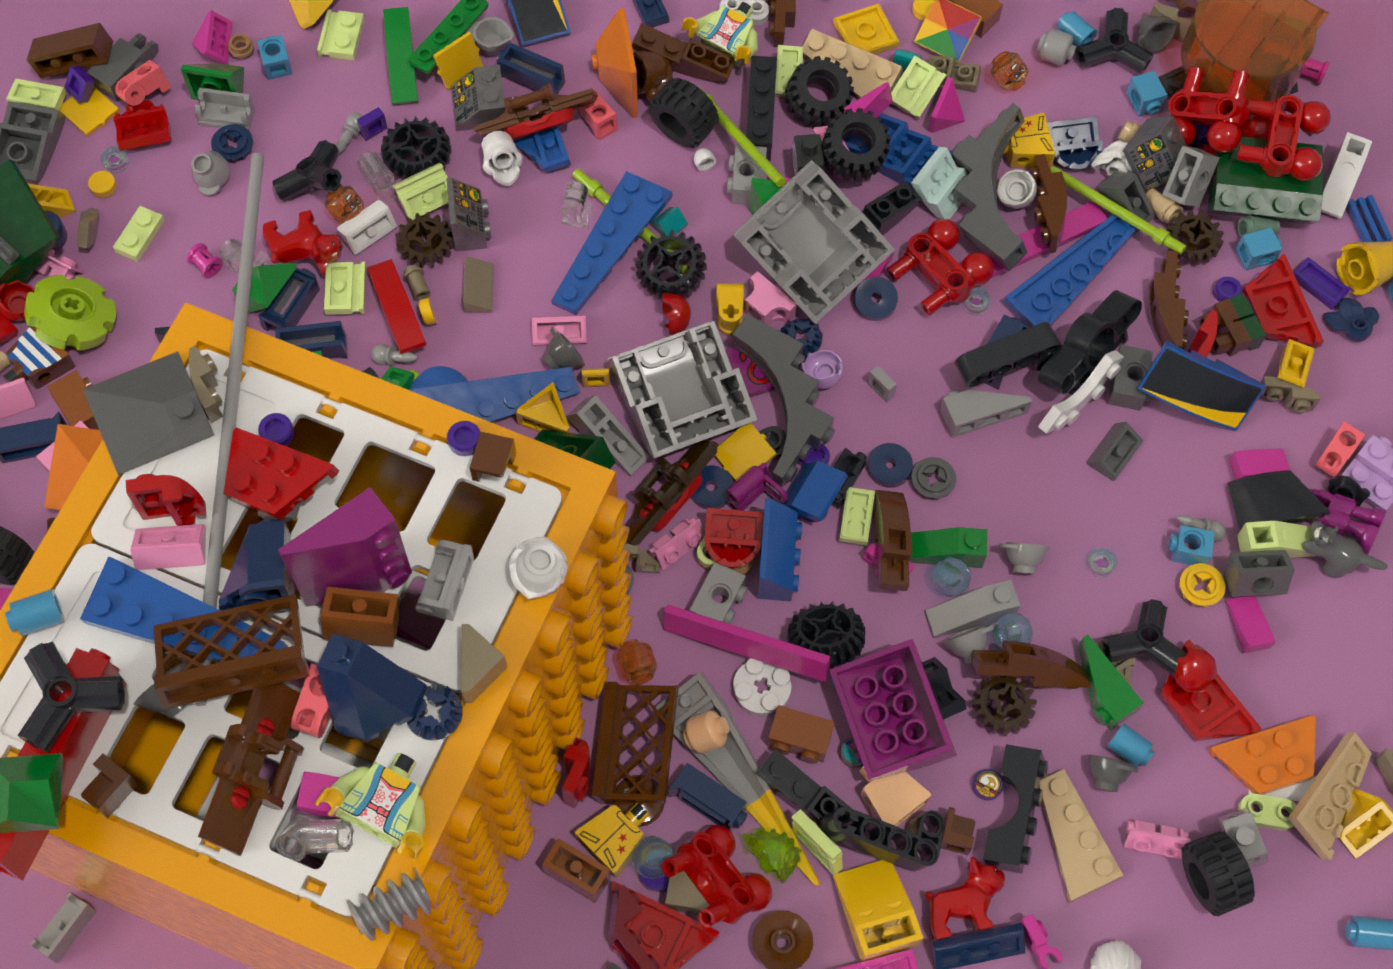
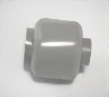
M1053 28L1048 33H1043L1037 51L1040 52L1042 60L1061 66L1065 63L1066 59L1072 60L1077 46L1072 45L1074 39L1071 34Z

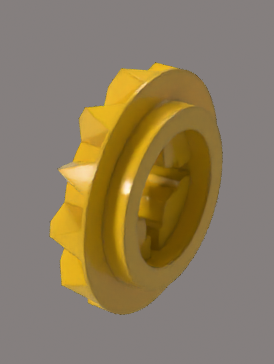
M1197 563L1190 565L1183 571L1180 576L1179 589L1183 593V599H1188L1192 602L1193 606L1200 605L1206 608L1213 604L1216 605L1225 593V581L1221 573L1213 566ZM1197 581L1199 583L1210 581L1206 587L1207 592L1203 589L1199 591L1194 590L1198 584Z

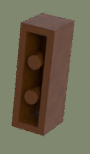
M96 23L33 39L26 60L40 78L69 72L71 66L79 65L81 68L107 63L114 41L101 23Z

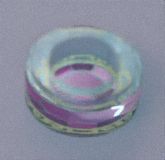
M118 146L108 147L101 154V162L108 172H121L129 164L126 151H119Z
M975 287L971 290L968 299L962 302L963 308L972 315L985 313L990 304L988 292L982 288Z
M1096 548L1089 554L1086 564L1089 572L1094 576L1107 577L1115 569L1117 560L1114 553L1109 549Z

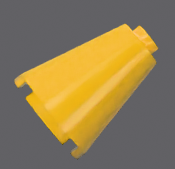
M1393 241L1352 242L1341 248L1340 251L1343 252L1341 257L1337 258V272L1341 282L1354 290L1351 293L1355 295L1368 294L1393 277Z

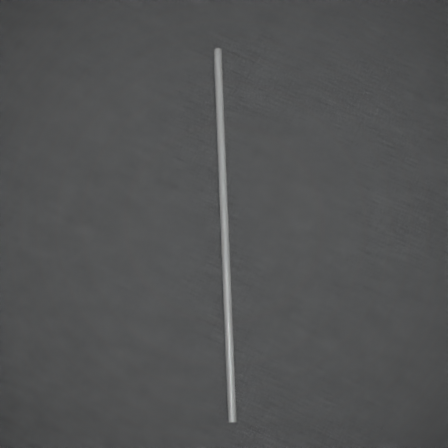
M253 153L251 155L203 602L214 608H217L228 497L223 492L232 434L237 420L264 166V155L260 153ZM205 659L201 664L204 666L210 665L211 660ZM207 700L193 702L192 705L205 706Z

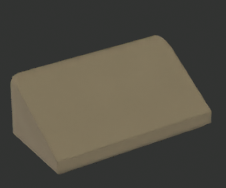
M465 257L463 299L465 312H492L493 263Z

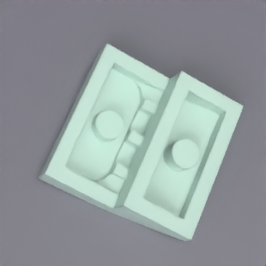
M938 147L911 184L916 193L922 198L923 203L938 219L950 220L962 204L955 188L964 176H968L965 168L956 166L948 148Z

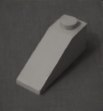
M976 390L953 391L943 398L940 412L953 438L1027 414L1032 400L1028 396Z
M596 395L585 398L566 416L581 434L602 436L616 462L615 464L629 476L650 457Z
M1008 580L981 587L927 609L925 614L933 638H937L975 626L988 625L1015 618L1020 608V603L1012 581Z

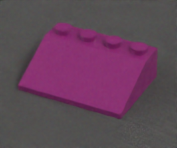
M370 487L278 549L296 590L306 607L323 604L327 586L384 593L390 588L394 589L401 586L412 573L396 520Z
M913 639L829 670L869 781L930 766L957 756Z

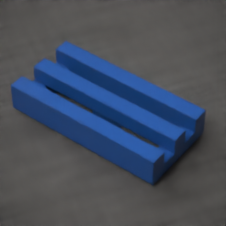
M1373 195L1367 196L1366 199L1360 197L1356 201L1353 199L1348 201L1346 207L1362 242H1386L1393 239ZM1358 207L1360 208V210H1361V212H1362V214H1363V216H1364V219H1365L1364 222H1363V219H1362V217H1361V215H1360V213H1359V211H1358V209H1357ZM1367 228L1370 229V232H1371V234H1372L1374 240L1371 239V237H1370V235H1369V233H1368Z

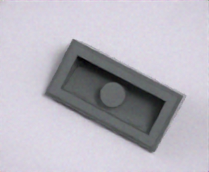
M1127 422L1115 423L1086 463L1105 477L1115 481L1144 440Z

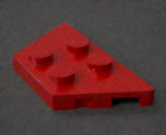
M1283 254L1274 264L1263 270L1256 279L1248 283L1242 293H1244L1254 311L1253 316L1256 315L1267 336L1265 338L1288 342L1290 339L1307 346L1321 347L1324 342L1288 259Z
M235 427L232 434L223 494L230 500L282 520L294 510L298 503L307 500L315 493L313 487L326 476L333 479L340 470L331 463Z
M1190 639L1185 642L1181 649L1186 654H1188L1186 646L1194 645ZM1217 673L1209 686L1200 692L1194 693L1183 690L1176 683L1175 677L1169 674L1159 694L1196 741L1251 735L1262 729Z
M615 881L612 883V901L613 895L623 886ZM634 891L641 901L640 906L643 910L625 927L637 934L641 941V948L647 955L650 954L656 959L660 969L681 968L718 938L720 931L711 927L706 928L701 922ZM612 945V951L619 954L615 947Z

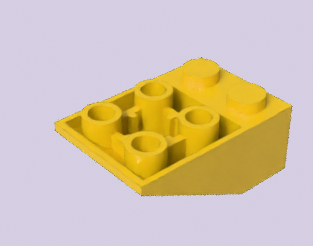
M880 860L837 873L835 876L832 875L861 962L894 954L921 944L924 938L918 920L892 863Z

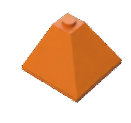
M620 8L595 43L596 54H591L593 70L598 69L599 78L632 118H637V71L625 8Z
M58 424L44 508L61 510L103 440L100 430Z

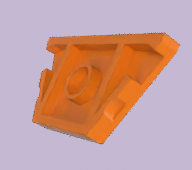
M1311 715L1212 746L1208 752L1213 758L1217 757L1229 768L1228 771L1236 779L1243 781L1246 788L1252 793L1264 795L1311 780L1314 777L1316 717Z

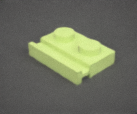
M327 9L317 48L318 56L329 55L330 58L355 61L365 20L364 14L338 11L337 13Z
M914 56L891 92L893 100L891 104L908 114H912L919 120L945 79L946 74L939 72L935 67Z
M441 163L392 185L406 216L412 220L416 219V213L422 216L426 212H431L449 203L446 180L448 176L445 174Z
M353 262L328 263L326 267L324 311L326 315L353 314V312L365 314L367 268L365 262H361V264H353Z
M801 809L791 817L793 820V832L796 837L835 876L843 869V853L841 849Z

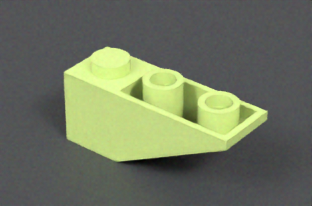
M1280 521L1248 522L1244 524L1237 535L1240 552L1286 550L1289 558L1316 556L1307 553L1303 548L1304 541H1310L1313 537L1312 526Z

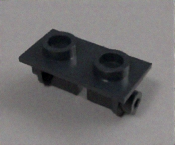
M845 448L834 465V468L848 475L832 503L837 509L840 508L847 497L846 492L848 488L853 487L867 464V456L862 452L853 454Z

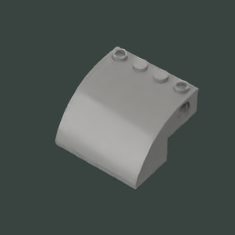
M812 160L733 233L738 241L815 324L895 251L869 219L850 202L827 174Z
M715 321L707 322L608 358L629 416L644 446L653 458L758 420L739 368L733 370L731 368Z

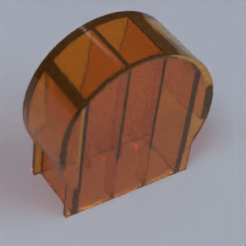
M1200 0L1181 46V61L1186 75L1188 74V67H1197L1204 70L1200 91L1225 94L1228 92L1231 84L1233 70H1243L1250 73L1244 94L1246 99L1252 98L1273 102L1276 98L1288 95L1293 90L1314 49L1316 32L1329 15V12L1307 0Z

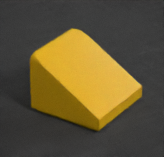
M609 367L582 368L583 386H609Z

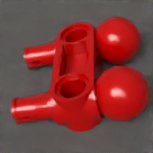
M1188 67V74L1183 89L1177 91L1170 98L1168 108L1171 116H1174L1187 146L1193 142L1196 136L1194 124L1212 125L1207 134V141L1211 148L1220 153L1231 152L1238 147L1241 141V130L1239 127L1247 121L1250 113L1247 105L1248 100L1244 96L1250 73L1243 70H1233L1231 84L1228 92L1225 94L1199 92L1205 71L1197 67Z
M1293 95L1276 98L1273 102L1249 98L1247 103L1250 110L1249 114L1269 118L1270 127L1267 143L1264 148L1240 144L1236 160L1260 164L1262 170L1272 177H1281L1291 173L1294 178L1300 181H1310L1315 178L1323 168L1322 156L1317 150L1310 147H1302L1296 150L1299 128L1307 134L1321 133L1331 122L1329 108L1319 101H1309L1304 104L1298 97ZM1283 111H1287L1292 115H1287ZM1274 157H1279L1283 161H1277Z
M937 219L930 224L927 233L913 235L909 239L908 246L904 248V255L887 267V272L894 281L899 280L903 275L915 268L937 289L920 302L922 309L929 316L947 302L954 304L967 300L971 290L975 286L988 283L994 273V263L983 252H973L967 255L961 265L947 252L957 245L960 237V232L955 222L949 219ZM956 283H960V284H961L960 286H957V287L952 286L953 284H956Z
M711 825L702 832L696 833L688 842L679 846L677 854L665 859L661 866L664 874L670 878L685 871L710 906L702 909L698 915L699 921L706 928L720 921L735 924L745 914L761 911L766 908L772 899V887L767 878L757 873H749L742 876L729 858L736 849V841L732 831L722 825Z

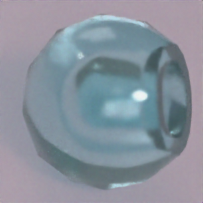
M957 558L940 560L931 576L935 590L947 597L963 594L968 589L971 580V573L967 564Z
M1006 613L996 620L992 631L993 638L1000 648H1002L1003 641L1031 643L1033 628L1029 619L1020 613Z
M657 836L642 838L635 844L631 853L632 865L636 872L645 878L655 879L664 875L661 867L665 859L673 856L670 844Z

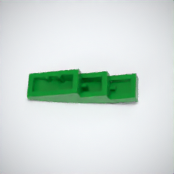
M409 7L383 9L392 104L394 106L419 103L415 66L411 65L408 60L414 52Z

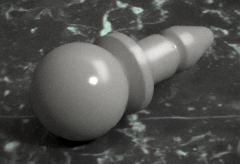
M354 112L347 116L346 125H343L341 128L343 134L336 143L339 150L337 155L346 149V145L349 144L352 138L357 139L358 133L361 132L357 119L362 117V114Z
M378 344L371 351V358L378 365H395L397 362L409 363L418 359V356L411 352L400 354V351L395 346L389 347L386 344Z
M1177 516V520L1183 526L1215 532L1214 543L1221 541L1225 536V527L1217 520L1210 521L1208 518L1199 520L1191 516Z

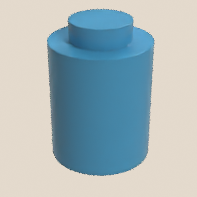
M1075 11L1063 14L1057 23L1059 25L1058 30L1073 36L1074 46L1093 41L1097 34V30Z
M53 589L11 602L10 611L5 612L11 631L18 630L21 636L64 622L62 608Z
M1123 723L1107 745L1109 749L1124 760L1134 764V767H1137L1139 764L1145 767L1155 753L1150 749L1153 743L1125 723Z
M1353 916L1351 921L1346 923V939L1350 940L1353 947L1392 950L1393 919Z

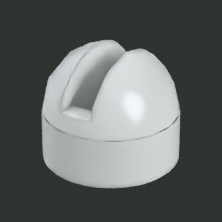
M701 148L694 155V163L699 171H707L716 164V158L710 150Z

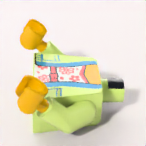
M741 2L736 11L722 6L718 11H714L696 20L691 17L683 20L681 31L689 30L688 36L691 38L697 33L698 42L735 58L734 61L736 62L734 65L738 67L741 66L743 60L748 65L751 56L758 51V33L755 31L754 22L749 19L753 8L745 2Z
M397 753L389 768L375 762L371 768L361 766L340 777L331 787L324 789L315 802L316 806L320 802L328 803L332 808L328 813L329 816L335 814L337 817L390 846L398 847V854H402L404 848H410L415 852L413 859L416 860L424 846L423 834L426 827L425 804L422 797L418 795L420 786L408 779L416 766V762L405 754Z

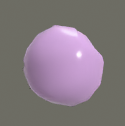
M819 350L814 353H808L805 362L801 363L802 371L819 380L818 388L821 389L833 387L841 379L844 372V364L841 357L832 350Z

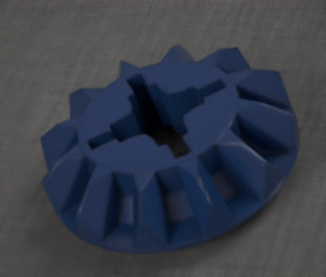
M237 124L221 127L214 133L211 139L212 150L217 151L226 160H232L234 163L238 158L242 157L245 159L246 154L252 152V144L254 143L250 131L244 126ZM227 139H229L230 141H232V142H234V143L237 142V145H238L237 148H233V146H229Z
M797 317L795 320H788L783 328H781L780 332L804 344L802 355L807 357L808 353L817 352L821 347L823 333H821L819 325L811 322L810 318L800 319ZM796 331L801 334L807 333L806 340H803L802 338H799L797 340Z
M432 683L431 686H428L414 718L407 722L411 731L425 740H440L451 735L460 725L463 716V707L459 696L448 686L443 687ZM427 701L430 704L433 703L435 707L443 706L439 709L442 722L439 723L437 718L434 719L432 715L424 716L428 712Z

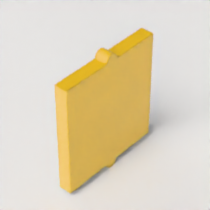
M467 32L433 55L438 67L437 74L441 76L446 89H450L452 84L474 67H483L478 53L480 49L475 45L470 32Z
M94 86L88 102L79 103L71 95L61 105L59 110L66 119L87 137L101 126H106V122L114 117L116 113L120 112L119 108Z
M748 423L737 429L719 445L715 456L723 464V469L729 472L737 481L750 467L760 466L762 463L767 464L777 453L765 440L766 435L760 434L752 423Z

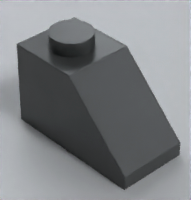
M1113 172L1097 187L1100 194L1148 223L1156 216L1136 173Z

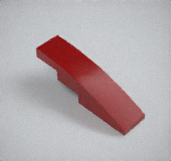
M390 259L367 267L369 277L400 354L427 346L393 260Z

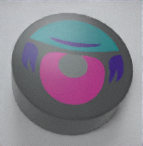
M848 738L844 741L840 750L841 760L848 767L860 768L863 766L854 738Z

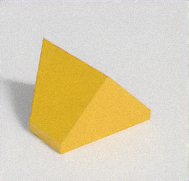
M289 0L299 26L302 29L312 26L334 1Z
M27 183L44 211L54 212L60 218L74 213L75 209L68 190Z
M554 382L517 409V423L520 426L536 432L549 430L570 433Z
M1354 788L1352 793V800L1354 802L1351 810L1345 811L1341 825L1344 828L1340 839L1357 859L1393 832V810L1384 799Z

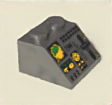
M500 64L474 67L451 85L457 131L474 129V126L496 119L506 111Z
M1174 116L1147 118L1123 149L1133 173H1136L1144 192L1169 180L1182 146H1187Z
M446 178L450 224L456 252L487 248L486 238H491L490 222H485L484 215H489L487 199L482 200L481 189L454 178Z

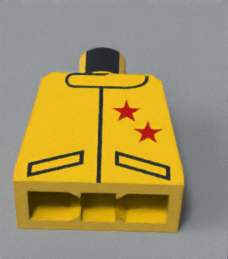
M1045 113L1025 117V122L1013 135L1003 153L1007 156L1009 166L1012 168H1030L1034 165V156L1045 154L1051 168L1056 153Z
M638 802L626 814L616 805H612L574 833L603 865L610 868L611 873L618 878L644 843L646 837L638 826L650 815Z

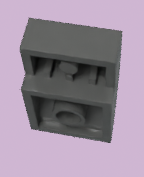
M8 101L3 123H0V165L8 160H13L26 181L38 183L53 156L63 128L65 116L59 110Z

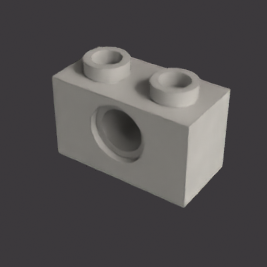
M736 145L735 155H730L729 171H734L733 177H728L727 193H732V204L750 205L752 177L765 179V172L740 145ZM755 146L766 157L767 147Z
M1182 146L1162 195L1183 205L1199 207L1219 157L1198 148Z
M714 562L690 611L731 624L736 613L733 611L736 602L742 603L748 587H745L746 576ZM717 595H722L727 598V601L717 603L713 598Z

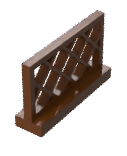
M296 594L153 625L157 676L154 677V688L164 709L309 677ZM290 608L291 614L282 624L270 619L276 611ZM252 617L256 620L246 632L234 627L242 618ZM264 624L276 630L265 643L254 637ZM216 625L220 627L210 640L199 635L206 626ZM174 633L185 635L174 648L164 643L165 635ZM228 633H231L240 639L228 651L218 644ZM283 635L294 640L295 646L282 649L273 648ZM194 640L204 647L192 659L182 652ZM248 643L259 648L254 655L246 657L237 656ZM212 651L223 656L218 663L206 666L201 664ZM176 659L187 664L182 671L166 673L168 667Z
M606 682L591 794L600 804H612V802L666 803L679 689L677 686L620 685L618 682ZM640 694L644 700L631 711L626 706L627 695ZM660 694H669V703L658 711L651 702ZM649 704L657 714L643 725L636 715ZM631 719H634L641 728L627 739L623 734V727ZM662 719L666 724L665 732L655 739L648 730ZM646 733L653 743L640 754L632 744ZM630 747L637 757L624 768L619 762L620 755ZM658 747L663 753L662 761L652 769L645 758ZM640 762H643L650 771L636 783L629 772ZM627 776L634 786L625 794H616V784L623 777ZM655 776L659 781L658 795L646 794L641 787Z

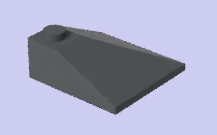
M178 351L83 389L118 475L215 435Z

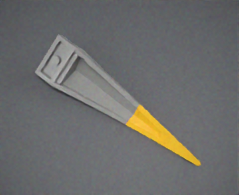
M704 672L697 673L678 689L674 735L728 790L747 802L746 809L780 845L814 885H820L813 867L770 786L755 774L759 766L722 696H719ZM669 696L656 706L658 711L669 703ZM712 710L727 720L729 733L727 734V741L724 746L701 754L687 746L683 730L689 718Z

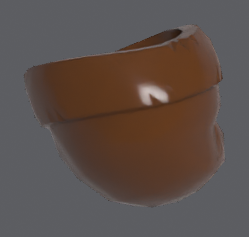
M635 51L633 55L637 71V94H645L647 100L651 101L662 87L673 78L672 67L669 61L657 52Z

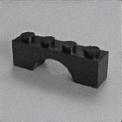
M751 56L746 137L755 146L767 147L766 158L768 161H771L777 57Z
M1006 744L1000 773L1004 782L1011 785L1017 791L1019 805L1015 815L1008 823L988 831L983 856L986 865H994L1000 870L1023 873L1024 865H1029L1032 849L1028 847L1029 837L1034 836L1036 833L1037 818H1034L1035 807L1041 806L1043 790L1039 789L1041 778L1045 779L1048 771V761H1045L1042 750Z

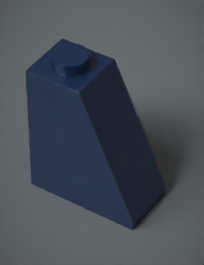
M264 519L259 524L249 525L219 598V608L221 611L295 594L294 583L278 552V549L291 541V534L285 520ZM290 608L278 610L275 613L290 611Z
M332 634L317 665L335 731L366 742L381 736L380 731L395 723L402 725L413 719L428 688L425 683L364 642Z

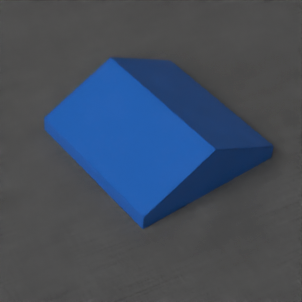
M820 461L804 464L787 490L788 500L783 505L797 511L799 517L822 521L848 475Z

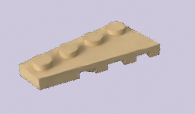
M811 29L802 46L803 56L807 59L813 60L815 56H820L821 60L829 57L831 58L830 62H840L839 67L841 69L845 67L848 70L847 77H852L853 82L850 86L854 87V94L858 98L863 97L885 82L889 83L892 92L903 71L902 66L814 29Z
M1355 732L1345 734L1288 817L1318 856L1325 861L1332 860L1335 852L1331 849L1335 838H1340L1344 828L1341 825L1345 811L1351 810L1354 802L1352 800L1354 787L1360 786L1372 754Z
M1063 769L1042 779L1039 789L1043 790L1041 803L1046 821H1048L1052 844L1056 849L1061 877L1065 882L1067 899L1071 903L1122 878L1124 875L1066 771Z

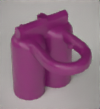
M766 463L750 467L725 491L728 497V506L732 510L743 511L764 491L782 504L787 502L788 496L785 490L767 475L770 470L767 469Z

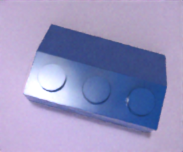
M765 498L757 599L791 601L792 593L798 592L799 575H794V565L800 566L801 549L796 548V539H801L802 522H797V511L769 498Z

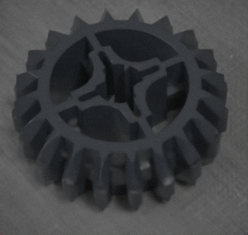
M415 116L413 121L405 118L403 124L395 122V129L388 128V136H383L381 154L383 155V163L387 166L389 173H394L397 179L401 177L407 179L438 163L443 165L445 172V164H449L452 148L448 134H446L443 127H438L436 121L429 123L427 117L419 121Z
M673 230L670 231L669 236H665V233L661 231L659 239L651 235V244L643 243L644 251H638L637 257L639 260L635 261V267L638 269L636 276L637 279H641V287L647 288L650 296L656 293V297L659 300L662 299L663 293L682 296V293L686 292L687 295L691 296V287L699 289L700 283L698 280L705 279V273L702 271L707 270V263L704 262L706 255L701 252V244H695V239L692 236L686 239V234L683 231L678 237ZM668 249H669V250H679V251L669 252ZM659 255V263L655 265V269L650 272L652 262ZM666 260L669 262V264L675 266L677 272H675L673 268L667 265ZM692 260L689 272L683 276V268L687 265V262ZM667 279H672V280H674V282H663V281H664V280H667Z
M821 601L819 606L809 604L808 610L800 609L798 615H793L788 627L787 640L788 643L830 656V669H832L834 666L854 661L855 656H861L862 648H864L866 642V631L860 615L856 614L853 608L846 609L844 603L835 606L833 601L829 605H824Z

